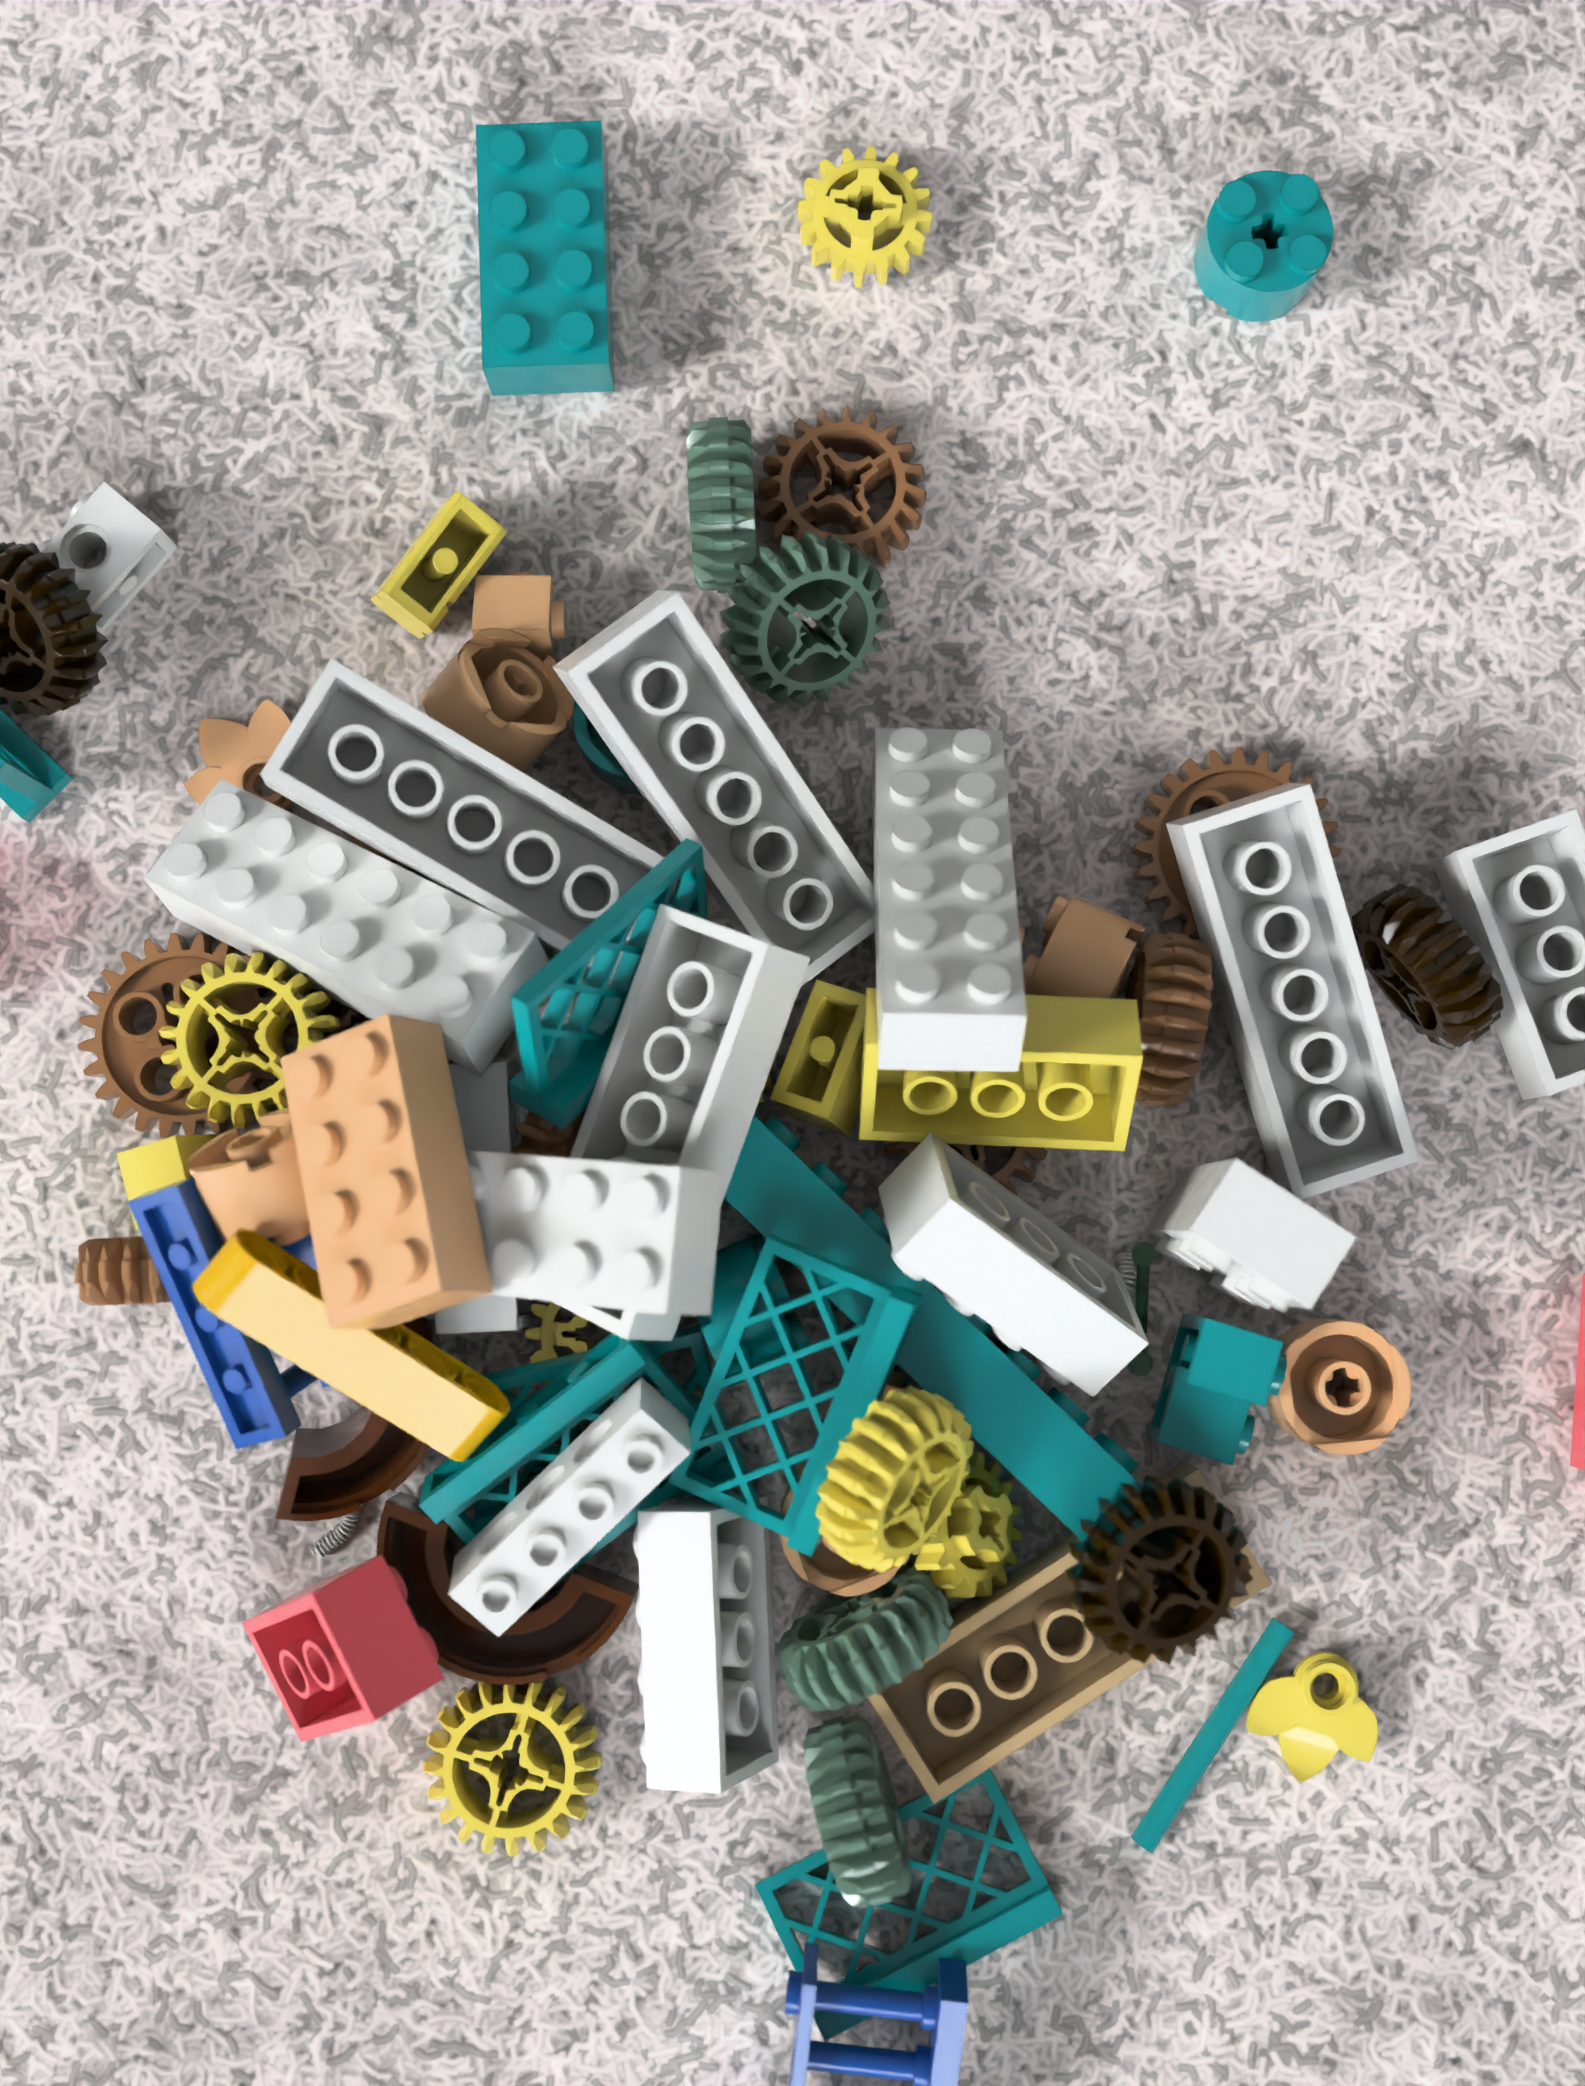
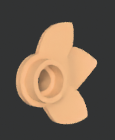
M265 699L256 708L248 727L224 719H201L198 733L199 747L207 767L195 773L185 782L184 787L187 792L201 805L218 781L223 779L284 810L289 809L294 802L276 791L268 797L259 796L257 790L259 782L263 779L261 776L262 770L291 725L289 717L278 705L269 699Z

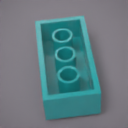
M601 120L476 125L482 369L492 396L615 391L608 162Z

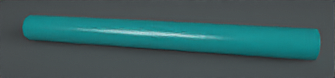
M1274 1617L1131 1835V1838L1138 1845L1150 1853H1153L1294 1636L1295 1632Z

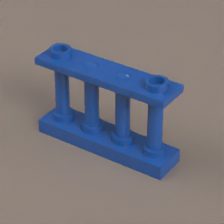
M190 1177L145 1192L127 1201L235 1448L239 1449L287 1437L302 1426L291 1398L319 1378L296 1364L280 1373L269 1347L216 1316L196 1297L192 1284L224 1244L193 1182L194 1178ZM311 1233L295 1243L279 1246L318 1271ZM319 1379L322 1387L330 1386L323 1380Z
M805 1943L802 1971L789 1970L787 1980L785 2014L796 2015L788 2086H805L807 2070L912 2081L913 2086H958L969 2005L966 1960L939 1957L935 1986L924 1985L923 1991L917 1992L818 1981V1944ZM814 2010L920 2022V2029L929 2030L928 2045L916 2044L915 2052L810 2040Z

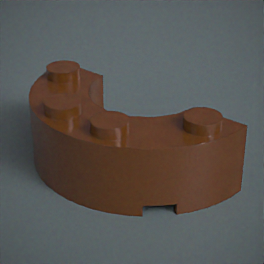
M422 1316L401 1323L442 1349L440 1335L436 1334V1323L434 1320H427L426 1316ZM365 1406L359 1408L347 1420L322 1429L298 1428L295 1431L281 1485L275 1519L289 1521L328 1520L362 1510L364 1503L380 1496L389 1489L393 1492L418 1467L430 1446Z
M399 1492L386 1500L381 1514L377 1534V1556L382 1554L387 1565L394 1567L401 1575L408 1593L406 1603L417 1625L424 1628L435 1642L439 1655L437 1664L453 1673L475 1681L502 1685L527 1684L546 1680L551 1675L567 1670L578 1663L581 1664L600 1649L617 1630L640 1586L639 1583L583 1562L574 1569L564 1585L546 1598L538 1599L498 1637L448 1595L454 1556L458 1553L456 1533L444 1520L435 1524L419 1506L420 1499L403 1492Z

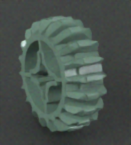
M728 417L708 418L709 421L692 422L687 431V476L692 561L695 582L701 590H717V593H728L726 587L742 586L746 580L741 573L740 564L750 565L753 568L757 567L751 429L745 420H728Z
M806 531L800 543L792 536L782 534L779 552L774 553L768 547L759 546L762 562L755 568L750 565L740 564L741 573L746 578L742 586L726 587L728 597L735 605L719 611L722 616V622L728 627L720 636L723 646L731 653L728 656L730 664L740 675L745 676L744 680L753 690L760 693L765 692L772 700L782 703L789 697L794 703L805 706L811 693L817 699L828 702L831 686L837 684L840 688L850 690L848 676L855 669L860 672L869 673L867 663L864 660L867 653L883 651L880 641L875 637V634L890 628L887 617L881 612L890 604V601L887 598V593L880 588L884 581L881 579L879 571L867 562V556L857 547H850L841 538L830 534L823 539L817 533ZM794 612H800L807 619L810 617L817 625L812 627L804 620L800 621L794 615Z
M913 1565L900 1566L891 1580L869 1593L857 1596H841L830 1593L827 1599L818 1605L811 1606L805 1616L796 1619L791 1626L792 1629L783 1634L775 1652L780 1665V1671L783 1675L782 1678L791 1694L797 1696L802 1707L811 1708L813 1712L825 1711L827 1709L839 1711L849 1703L859 1705L865 1698L874 1694L881 1695L883 1690L895 1683H902V1678L912 1671L920 1670L925 1659L937 1654L940 1644L944 1643L951 1633L949 1628L953 1623V1619L947 1609L949 1604L941 1589L934 1585L926 1570H917Z
M858 1714L845 1719L843 1716L825 1720L823 1725L808 1729L803 1743V1760L807 1772L805 1777L810 1790V1801L816 1817V1826L821 1835L823 1850L826 1852L830 1871L835 1876L837 1888L842 1892L843 1898L851 1906L860 1907L869 1904L874 1907L893 1901V1897L908 1893L912 1881V1871L910 1867L911 1859L907 1849V1839L903 1829L896 1794L891 1783L890 1773L887 1770L883 1752L880 1750L877 1736L873 1733L872 1726Z

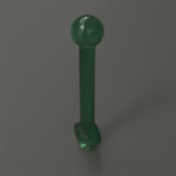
M1143 1241L1133 1247L1131 1255L1133 1261L1137 1264L1135 1311L1147 1337L1150 1265L1155 1261L1157 1254L1151 1243ZM1145 1347L1126 1366L1134 1375L1145 1376L1152 1370L1153 1359L1146 1352Z

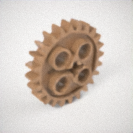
M1236 747L1231 752L1227 764L1224 765L1216 749H1213L1204 757V771L1196 762L1189 758L1180 766L1184 782L1169 773L1159 782L1168 798L1153 793L1146 798L1145 806L1156 817H1140L1135 822L1134 828L1149 836V839L1135 843L1131 848V854L1148 858V864L1136 871L1133 876L1134 880L1153 881L1155 888L1142 900L1145 904L1163 900L1167 907L1158 920L1161 925L1178 917L1183 921L1179 934H1185L1189 937L1197 930L1166 823L1189 816L1192 806L1202 805L1211 809L1291 783L1288 779L1292 771V762L1287 761L1273 772L1268 770V751L1263 750L1252 764L1249 765L1246 764L1242 747ZM1308 777L1298 783L1312 785L1313 779ZM1327 798L1315 800L1318 812L1323 810L1329 803ZM1322 822L1325 836L1339 827L1338 822ZM1328 844L1332 859L1342 854L1341 848Z
M177 933L170 934L168 951H164L158 942L146 939L144 940L145 959L141 960L134 954L124 951L121 953V957L127 970L122 975L107 969L101 972L106 982L111 986L107 994L88 992L87 997L101 1008L98 1015L82 1016L79 1020L83 1025L96 1029L95 1038L78 1044V1049L95 1053L98 1058L97 1061L83 1070L84 1075L105 1077L106 1081L95 1093L97 1099L111 1100L120 1097L113 1111V1116L127 1119L138 1111L135 1121V1130L149 1133L159 1121L161 1138L177 1135L181 1124L186 1135H203L204 1122H206L214 1133L222 1134L227 1131V1120L223 1123H214L208 1120L209 1104L200 1110L191 1109L186 1105L187 1097L193 1086L183 1090L173 1089L169 1093L162 1095L156 1088L155 1076L158 1069L163 1065L160 1058L161 1055L168 1050L177 1048L174 1040L161 1037L159 1032L164 1026L177 1027L180 1016L167 1011L166 1004L169 1002L164 993L165 986L172 984L174 988V1001L187 1004L190 997L183 992L181 982L185 979L193 980L199 984L205 982L201 966L207 962L215 964L225 975L224 962L226 955L235 953L236 948L221 942L212 953L211 938L199 933L193 940L190 950L185 938ZM247 954L242 956L246 966L251 957ZM265 988L249 989L235 994L224 1003L229 1008L237 1010L243 1015L250 1013L260 1003L268 1005L275 996L265 997L264 993L268 990ZM146 1003H152L156 1008V1023L149 1032L139 1035L134 1027L135 1013ZM209 1022L205 1037V1052L211 1068L213 1065L209 1060L215 1054L219 1044L217 1030ZM234 1024L243 1032L242 1037L248 1043L246 1051L267 1056L259 1049L260 1044L254 1038L257 1031ZM291 1024L287 1026L283 1034L288 1032V1027L292 1026ZM284 1048L288 1055L291 1054L290 1050ZM182 1065L176 1066L178 1071L182 1069ZM256 1066L247 1071L242 1078L234 1076L225 1087L237 1094H251L263 1090L260 1085L264 1079L277 1082L279 1079L271 1072H266L259 1066Z

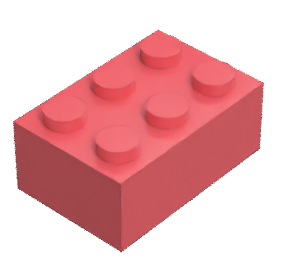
M382 1554L311 1584L242 1623L301 1742L376 1721L444 1679L437 1665L439 1655L435 1642L424 1628L417 1625L406 1603L408 1598L406 1585L398 1571L394 1567L387 1565Z

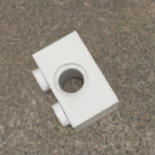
M105 482L95 492L82 496L72 508L70 520L53 539H48L38 546L40 552H55L60 568H75V584L80 590H91L87 602L93 612L103 615L96 623L97 631L101 634L178 548L160 527ZM98 548H107L105 559L100 565L91 569H85L86 559L92 551Z

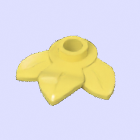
M1327 1651L1315 1652L1304 1657L1296 1666L1293 1675L1276 1677L1266 1681L1250 1702L1246 1715V1728L1250 1733L1261 1736L1278 1735L1282 1757L1292 1775L1299 1782H1305L1322 1771L1339 1749L1355 1759L1366 1762L1370 1761L1376 1748L1379 1733L1375 1713L1358 1697L1359 1683L1355 1670L1344 1658ZM1323 1673L1332 1674L1334 1678L1332 1691L1326 1695L1315 1694L1313 1683L1316 1677Z

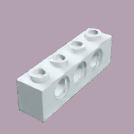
M640 1376L454 1556L448 1595L499 1637L691 1453L689 1419Z

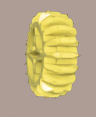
M256 951L253 952L247 966L240 955L235 953L227 954L224 962L225 975L215 964L205 963L201 966L202 976L206 983L203 986L190 979L182 981L181 987L183 992L190 997L188 1003L182 1004L170 1001L166 1004L167 1011L180 1016L178 1026H164L159 1030L161 1037L174 1040L177 1043L176 1049L168 1050L161 1055L162 1063L174 1066L182 1065V1069L173 1075L169 1083L174 1089L179 1090L193 1086L187 1097L186 1105L191 1109L200 1110L209 1104L208 1120L214 1123H223L231 1114L233 1126L239 1129H249L254 1115L257 1119V1117L277 1111V1107L279 1110L289 1108L280 1058L288 1055L282 1044L283 1033L292 1022L288 1015L293 1012L297 1022V1051L323 1041V1033L334 1031L340 1027L338 1017L332 1015L318 1016V1013L331 1002V998L326 992L318 991L308 995L312 989L308 977L303 973H298L292 978L288 965L279 959L270 968V961L267 956L262 952ZM265 988L272 989L278 993L268 1005L260 1003L250 1013L243 1015L239 1011L229 1008L224 1003L235 994L249 989ZM209 1022L217 1030L219 1037L218 1049L209 1060L213 1065L211 1068L205 1052V1037ZM234 1024L257 1031L254 1038L260 1044L259 1049L267 1056L246 1051L248 1043L242 1037L243 1032ZM256 1066H259L266 1072H271L279 1079L272 1086L251 1094H237L225 1087L234 1076L242 1078L247 1071Z
M908 1385L901 1391L890 1390L885 1394L882 1402L874 1400L869 1404L865 1417L853 1420L852 1431L845 1440L838 1441L840 1448L835 1458L826 1463L829 1474L827 1479L819 1485L817 1493L823 1499L817 1505L815 1515L820 1519L819 1533L828 1539V1543L837 1549V1553L854 1565L859 1563L868 1570L874 1568L883 1573L893 1565L900 1567L905 1564L910 1553L919 1554L923 1550L925 1541L931 1535H938L940 1523L945 1516L952 1515L950 1508L955 1498L963 1494V1489L960 1486L963 1478L970 1472L971 1465L967 1462V1459L973 1453L974 1443L970 1440L972 1426L964 1420L963 1413L953 1408L954 1404L936 1393L933 1395L926 1390H918Z
M544 1680L529 1683L527 1690H520V1684L503 1685L502 1692H500L497 1684L479 1682L480 1698L473 1690L463 1687L455 1696L460 1710L444 1706L438 1714L437 1718L446 1730H432L427 1737L426 1744L440 1754L428 1757L423 1763V1771L429 1775L441 1776L443 1778L430 1785L427 1795L430 1800H440L448 1797L450 1802L446 1804L439 1814L441 1823L451 1822L458 1815L465 1821L457 1835L460 1842L469 1840L474 1830L485 1834L481 1843V1850L484 1854L492 1852L498 1838H505L507 1853L510 1857L519 1854L523 1837L527 1836L531 1847L536 1852L544 1850L547 1844L546 1828L554 1836L564 1839L569 1834L571 1828L566 1815L579 1820L585 1817L588 1805L580 1795H595L599 1786V1780L586 1771H592L601 1766L602 1753L596 1750L582 1749L597 1739L598 1730L596 1726L590 1725L578 1729L575 1728L574 1725L585 1715L587 1708L582 1702H579L565 1712L560 1705L568 1692V1688L563 1684H559L554 1689L551 1697L548 1698L540 1694ZM500 1713H517L510 1733L505 1736L496 1738L483 1735L480 1741L466 1737L471 1727L489 1716ZM536 1720L544 1724L556 1737L564 1755L565 1766L555 1764L556 1757L543 1752L536 1744L534 1737ZM519 1735H521L522 1740L518 1753H520L519 1765L522 1767L518 1775H514L507 1790H505L504 1786L508 1772H506L507 1761L504 1758L507 1752L512 1750ZM462 1760L470 1762L469 1769L482 1774L489 1782L491 1789L489 1804L483 1801L471 1788L464 1773ZM546 1785L560 1789L551 1800L542 1806L522 1812L509 1811L512 1800L519 1791L525 1789L543 1791Z

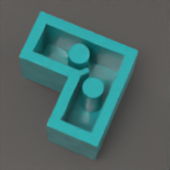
M1183 1313L1147 1437L1168 1446L1233 1465L1236 1453H1245L1252 1438L1255 1418L1248 1414L1250 1404L1254 1403L1265 1407L1268 1395H1277L1282 1386L1287 1368V1358L1280 1356L1283 1342L1208 1318Z

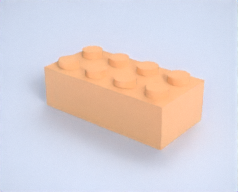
M385 1014L280 1058L328 1329L383 1330L493 1293L441 1025L393 1014Z

